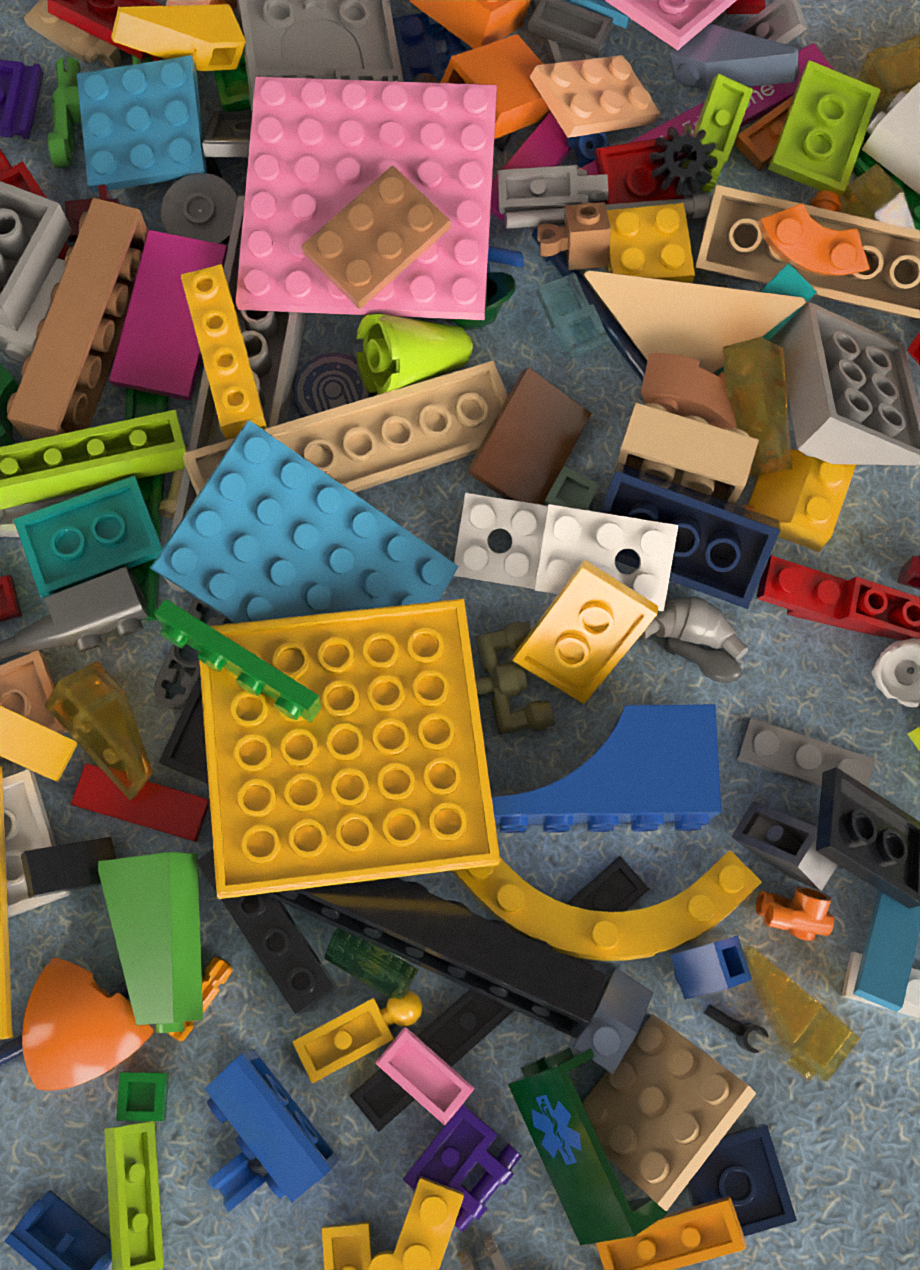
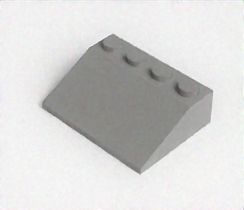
M807 301L778 333L797 450L809 457H816L830 464L920 466V408L904 345Z

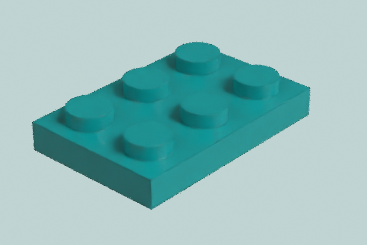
M135 475L13 519L39 595L43 599L121 568H132L156 559L163 549Z

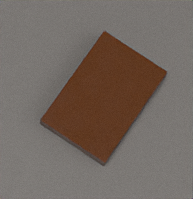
M528 367L520 373L466 473L504 499L543 505L592 413Z

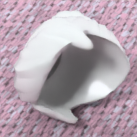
M920 638L892 643L880 654L871 672L878 690L883 692L887 699H897L898 703L906 707H917L920 705ZM909 667H913L914 672L912 674H909L907 672V669Z

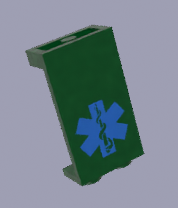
M567 1047L547 1058L543 1056L522 1066L520 1069L523 1076L509 1083L508 1086L580 1246L634 1237L667 1215L668 1211H665L650 1197L627 1201L568 1074L569 1071L591 1060L595 1055L591 1048L573 1054L571 1048Z

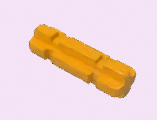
M217 956L213 957L204 969L206 974L202 977L203 1013L219 992L218 986L220 983L224 985L233 970V967L228 962ZM185 1021L184 1031L169 1032L168 1034L182 1042L194 1028L192 1024L194 1021Z

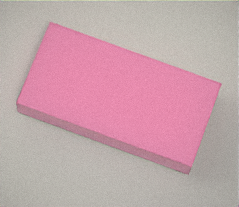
M406 1026L375 1062L444 1125L448 1123L475 1089L473 1085Z

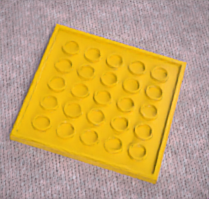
M464 598L210 626L319 695L321 710L312 723L301 716L297 720L290 719L275 708L274 703L276 700L263 692L259 696L249 693L235 681L238 676L224 667L220 672H217L199 659L218 899L500 864Z

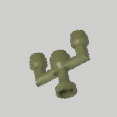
M529 621L511 622L502 630L475 636L483 670L489 675L475 679L477 696L493 693L494 697L491 703L499 735L528 728L538 732L547 730V727L555 725L549 700L530 702L524 709L511 712L508 698L520 695V690L528 688L524 668L520 665L514 666L513 662L499 664L496 651L507 648L513 651L517 650L531 631Z

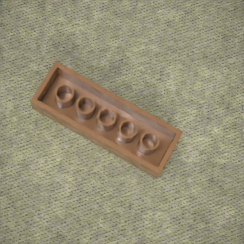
M93 198L88 212H84L81 215L79 235L74 247H70L66 253L63 276L60 283L57 282L52 289L50 309L46 319H42L37 327V342L32 355L27 356L22 366L23 378L17 393L15 392L11 395L7 405V418L25 441L90 427L115 360L148 234V229L140 209Z

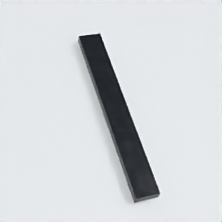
M619 856L566 904L593 911L624 912L650 889L624 859ZM469 989L419 1033L417 1037L452 1067L515 1010ZM381 1068L350 1095L351 1099L378 1132L415 1100Z

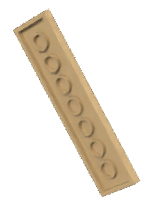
M493 360L263 430L355 493L476 454L508 394ZM235 438L184 453L183 461L196 495L199 494Z

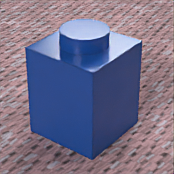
M738 935L670 955L674 965L675 978L680 985L684 1000L729 989L753 980Z

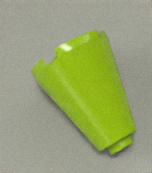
M375 313L367 314L361 320L357 330L356 339L363 338V351L356 352L360 377L366 389L370 393L377 392V395L430 380L462 368L467 364L473 352L470 336L459 326Z

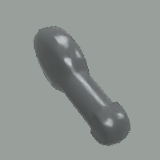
M671 637L665 638V649L672 655L676 653L697 663L704 675L713 681L731 683L737 681L742 676L739 663L726 651L721 649L706 650L691 642Z

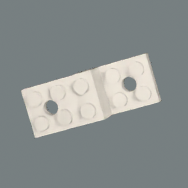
M465 493L454 563L459 567L454 576L559 594L581 563L586 560L658 605V611L664 612L678 525L550 504L545 506ZM496 529L507 530L512 536L511 548L505 553L493 552L488 545V537ZM622 549H631L638 554L640 563L633 573L623 574L615 566V557Z

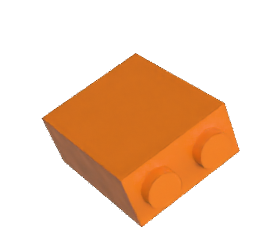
M518 34L451 56L440 82L497 85L494 139L540 122L551 112L530 79V75L536 65H543V63Z

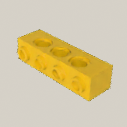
M222 264L181 274L219 423L226 440L236 438L248 420L261 429L268 428Z

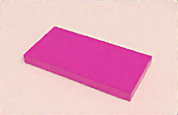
M153 230L148 231L109 379L112 385L187 401L192 400L202 355L181 274L222 264L224 270L228 250L227 245Z

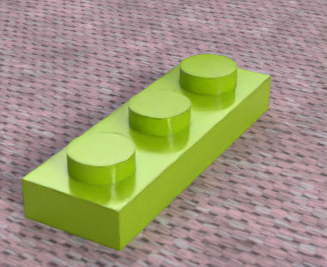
M143 1121L104 1128L112 1270L164 1268L155 1121Z

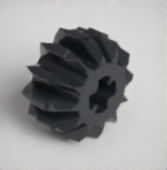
M685 124L682 136L679 135L674 127L668 128V140L658 137L654 143L660 152H653L649 156V162L659 165L652 170V178L665 176L660 187L663 191H666L671 183L676 184V196H682L685 184H687L692 194L697 193L700 189L698 180L708 184L712 176L707 169L716 168L718 164L716 158L707 156L715 150V143L709 142L702 145L701 142L706 135V131L703 129L698 132L696 137L690 136L692 130L690 124ZM679 153L688 154L687 161L692 159L687 168L678 167L679 160L674 162L678 158Z

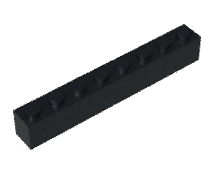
M397 877L264 893L574 1038H577L591 1023L606 977L605 973L594 969L593 965L584 959L570 958L553 950L551 945L543 940L529 939L512 931L502 921L483 918L470 912V909L461 902L447 901L429 893L425 886L417 882H406Z

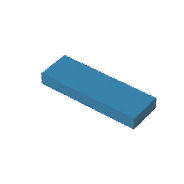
M878 890L853 991L854 995L895 1012L903 1008L920 933V906L909 909Z

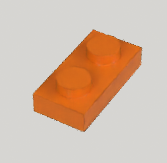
M794 95L736 137L734 145L759 171L770 164Z

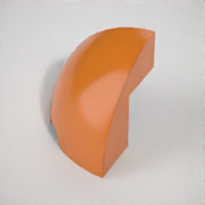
M55 957L46 965L32 989L26 1006L22 1029V1047L28 1073L36 1088L45 1091L74 1087L104 1074L133 1054L155 1032L150 1024L136 1025L132 1005L122 994L109 995L106 990L99 988L93 979V973L72 962Z

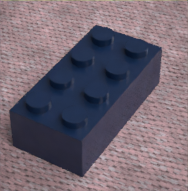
M619 463L614 473L600 513L678 525L669 581L746 609L750 606L780 533V524L777 519ZM622 549L615 557V561L634 568H638L640 563L638 554L631 549Z

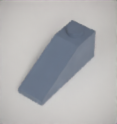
M708 24L679 50L673 49L671 52L674 79L685 86H693L707 91L710 89L713 77L718 73L748 87L796 82L799 77L798 47L713 24Z

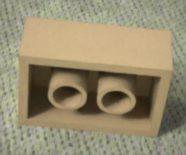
M635 403L614 473L619 463L735 504L746 486L759 439L749 437L745 431L737 428L722 429L709 425L706 420L697 416L689 415L683 417L669 413L658 404L647 403L643 405Z

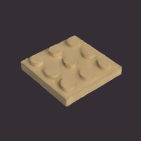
M652 1014L637 1033L615 1072L611 1074L607 1071L582 1104L607 1158L659 1206L667 1211L756 1095V1092L748 1084L656 1015Z

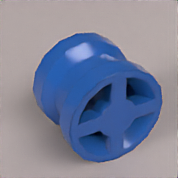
M241 1152L206 1182L211 1189L219 1190L224 1197L223 1206L230 1212L266 1181L261 1173L253 1172L249 1166V1159Z

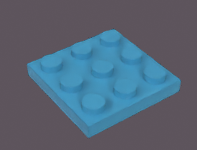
M192 56L77 73L87 183L93 193L98 192V185L106 184L109 190L179 180L182 177L195 173H207L206 157H204L202 146L204 137L196 63Z

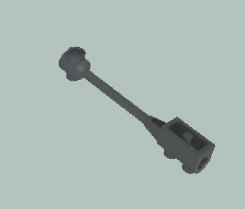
M124 567L45 597L44 599L50 614L23 628L15 636L0 641V660L20 652L28 653L62 646L69 648L76 645L78 652H85L103 645L101 635L110 631L117 630L119 637H123L142 630L144 627L141 620L149 617L150 614L135 571Z

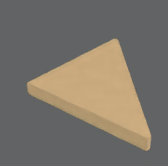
M587 271L583 274L647 361L649 353L682 355L699 360V368L711 373L716 372L807 303L803 297L597 271Z

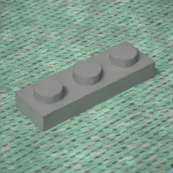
M750 718L747 721L736 758L738 761L821 788L822 773L835 767L868 787L875 762L874 758L754 718Z

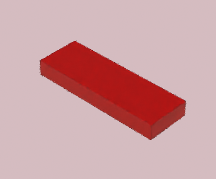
M85 763L71 805L197 842L210 800Z

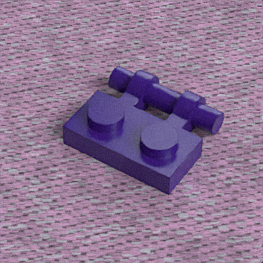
M462 1104L402 1180L414 1191L420 1176L464 1192V1198L454 1224L460 1231L464 1232L474 1218L479 1220L488 1209L485 1205L500 1184L506 1185L513 1177L514 1173L511 1170L522 1155L509 1143L497 1158L487 1149L498 1134ZM478 1162L487 1171L470 1192L461 1182Z

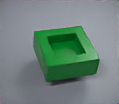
M120 1072L116 1121H165L169 1072Z

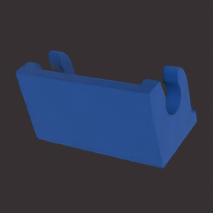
M51 1190L46 1193L42 1200L38 1199L4 1241L37 1270H106L112 1263L111 1240Z

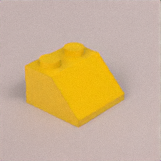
M797 449L768 450L748 506H753V511L779 520V538L820 552L832 536L856 464H830L816 457H809Z

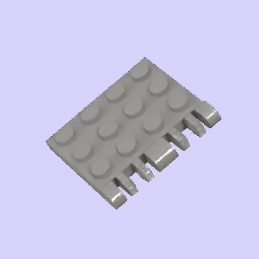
M236 0L240 29L246 40L243 50L252 112L256 77L404 82L389 0Z

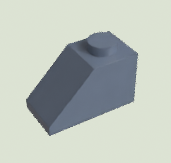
M615 967L601 989L591 1023L577 1038L571 1037L567 1045L578 1052L591 1048L595 1055L591 1061L613 1074L639 1031L653 992Z

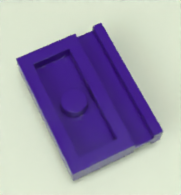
M0 60L1 137L12 138L13 135H22L23 139L30 138L44 75L40 64L34 63L32 67L24 66L23 62Z

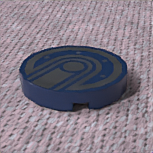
M340 353L321 354L308 361L297 373L293 385L294 402L302 418L374 396V392L370 393L366 389L360 377L357 360L352 356Z

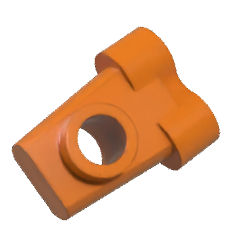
M796 887L793 900L765 891H761L757 897L756 913L757 915L764 916L765 925L788 930L791 935L799 939L813 941L816 934L829 936L834 926V917L828 911L831 898L818 890Z

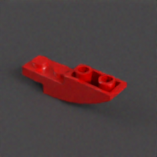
M772 555L769 557L759 582L756 599L788 609L787 615L896 640L920 638V597L859 577L845 580Z

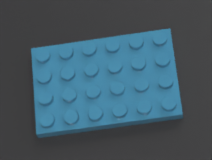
M248 420L150 569L232 622L241 623L436 602L443 594L459 566Z

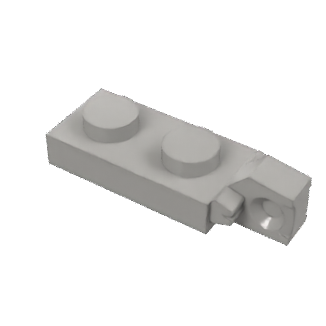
M577 165L498 170L500 214L515 211L565 208L568 205L608 200V175L587 176V170H579Z

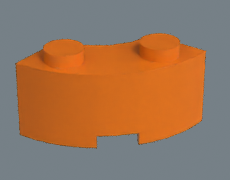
M803 203L762 218L757 222L765 241L781 259L810 274L843 276L870 269L857 228L844 231L824 228L810 217Z

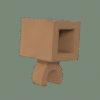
M605 202L565 206L564 227H558L549 223L537 226V240L540 242L541 256H554L560 251L565 250L569 270L608 267L611 227Z

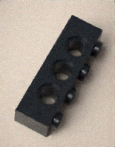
M212 850L196 862L216 891L214 852ZM265 894L221 899L295 1014H301L338 988L282 902Z

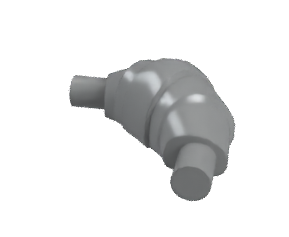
M695 596L666 600L664 612L658 611L657 616L638 638L639 640H644L652 634H656L659 637L676 638L681 641L708 645L715 649L723 647L736 660L743 657L748 651V647L736 636L737 632L722 615L721 610L708 603L705 599Z

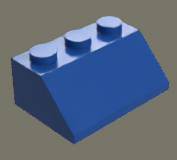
M255 1050L241 1053L205 1088L211 1097L207 1100L210 1110L222 1123L229 1120L239 1133L235 1138L237 1145L251 1161L256 1157L268 1172L264 1175V1179L278 1198L281 1199L286 1195L291 1203L294 1202L328 1174L339 1161L334 1151Z

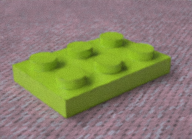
M809 60L800 77L768 170L819 191H832L840 198L846 191L881 89Z

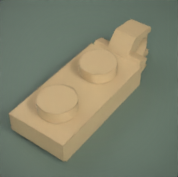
M39 0L24 17L27 26L84 63L86 61L93 63L97 58L110 68H115L123 60L119 48L48 13L47 0Z

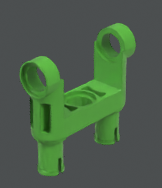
M131 55L133 65L154 61L152 57L148 56L144 59V62H141V59ZM67 57V70L64 69L63 58L58 59L55 63L57 88L52 94L54 132L48 133L49 152L55 168L72 167V152L76 151L74 123H81L77 73H80L81 66L76 59Z

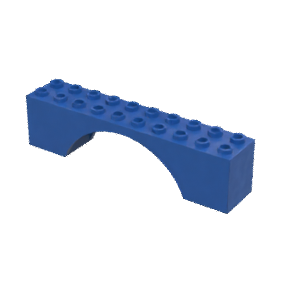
M715 704L625 705L608 739L582 766L567 776L536 790L509 796L492 797L495 825H500V833L526 832L528 825H543L544 832L562 833L569 832L573 824H587L588 832L614 831V826L619 824H631V831L648 832L658 830V826H662L664 823H675L676 831L701 830L703 825H709V821L722 812Z

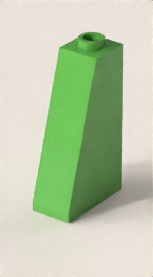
M163 852L98 861V872L136 1025L156 1024V1033L184 1031L185 1021L203 1020L198 864L196 862L198 854Z

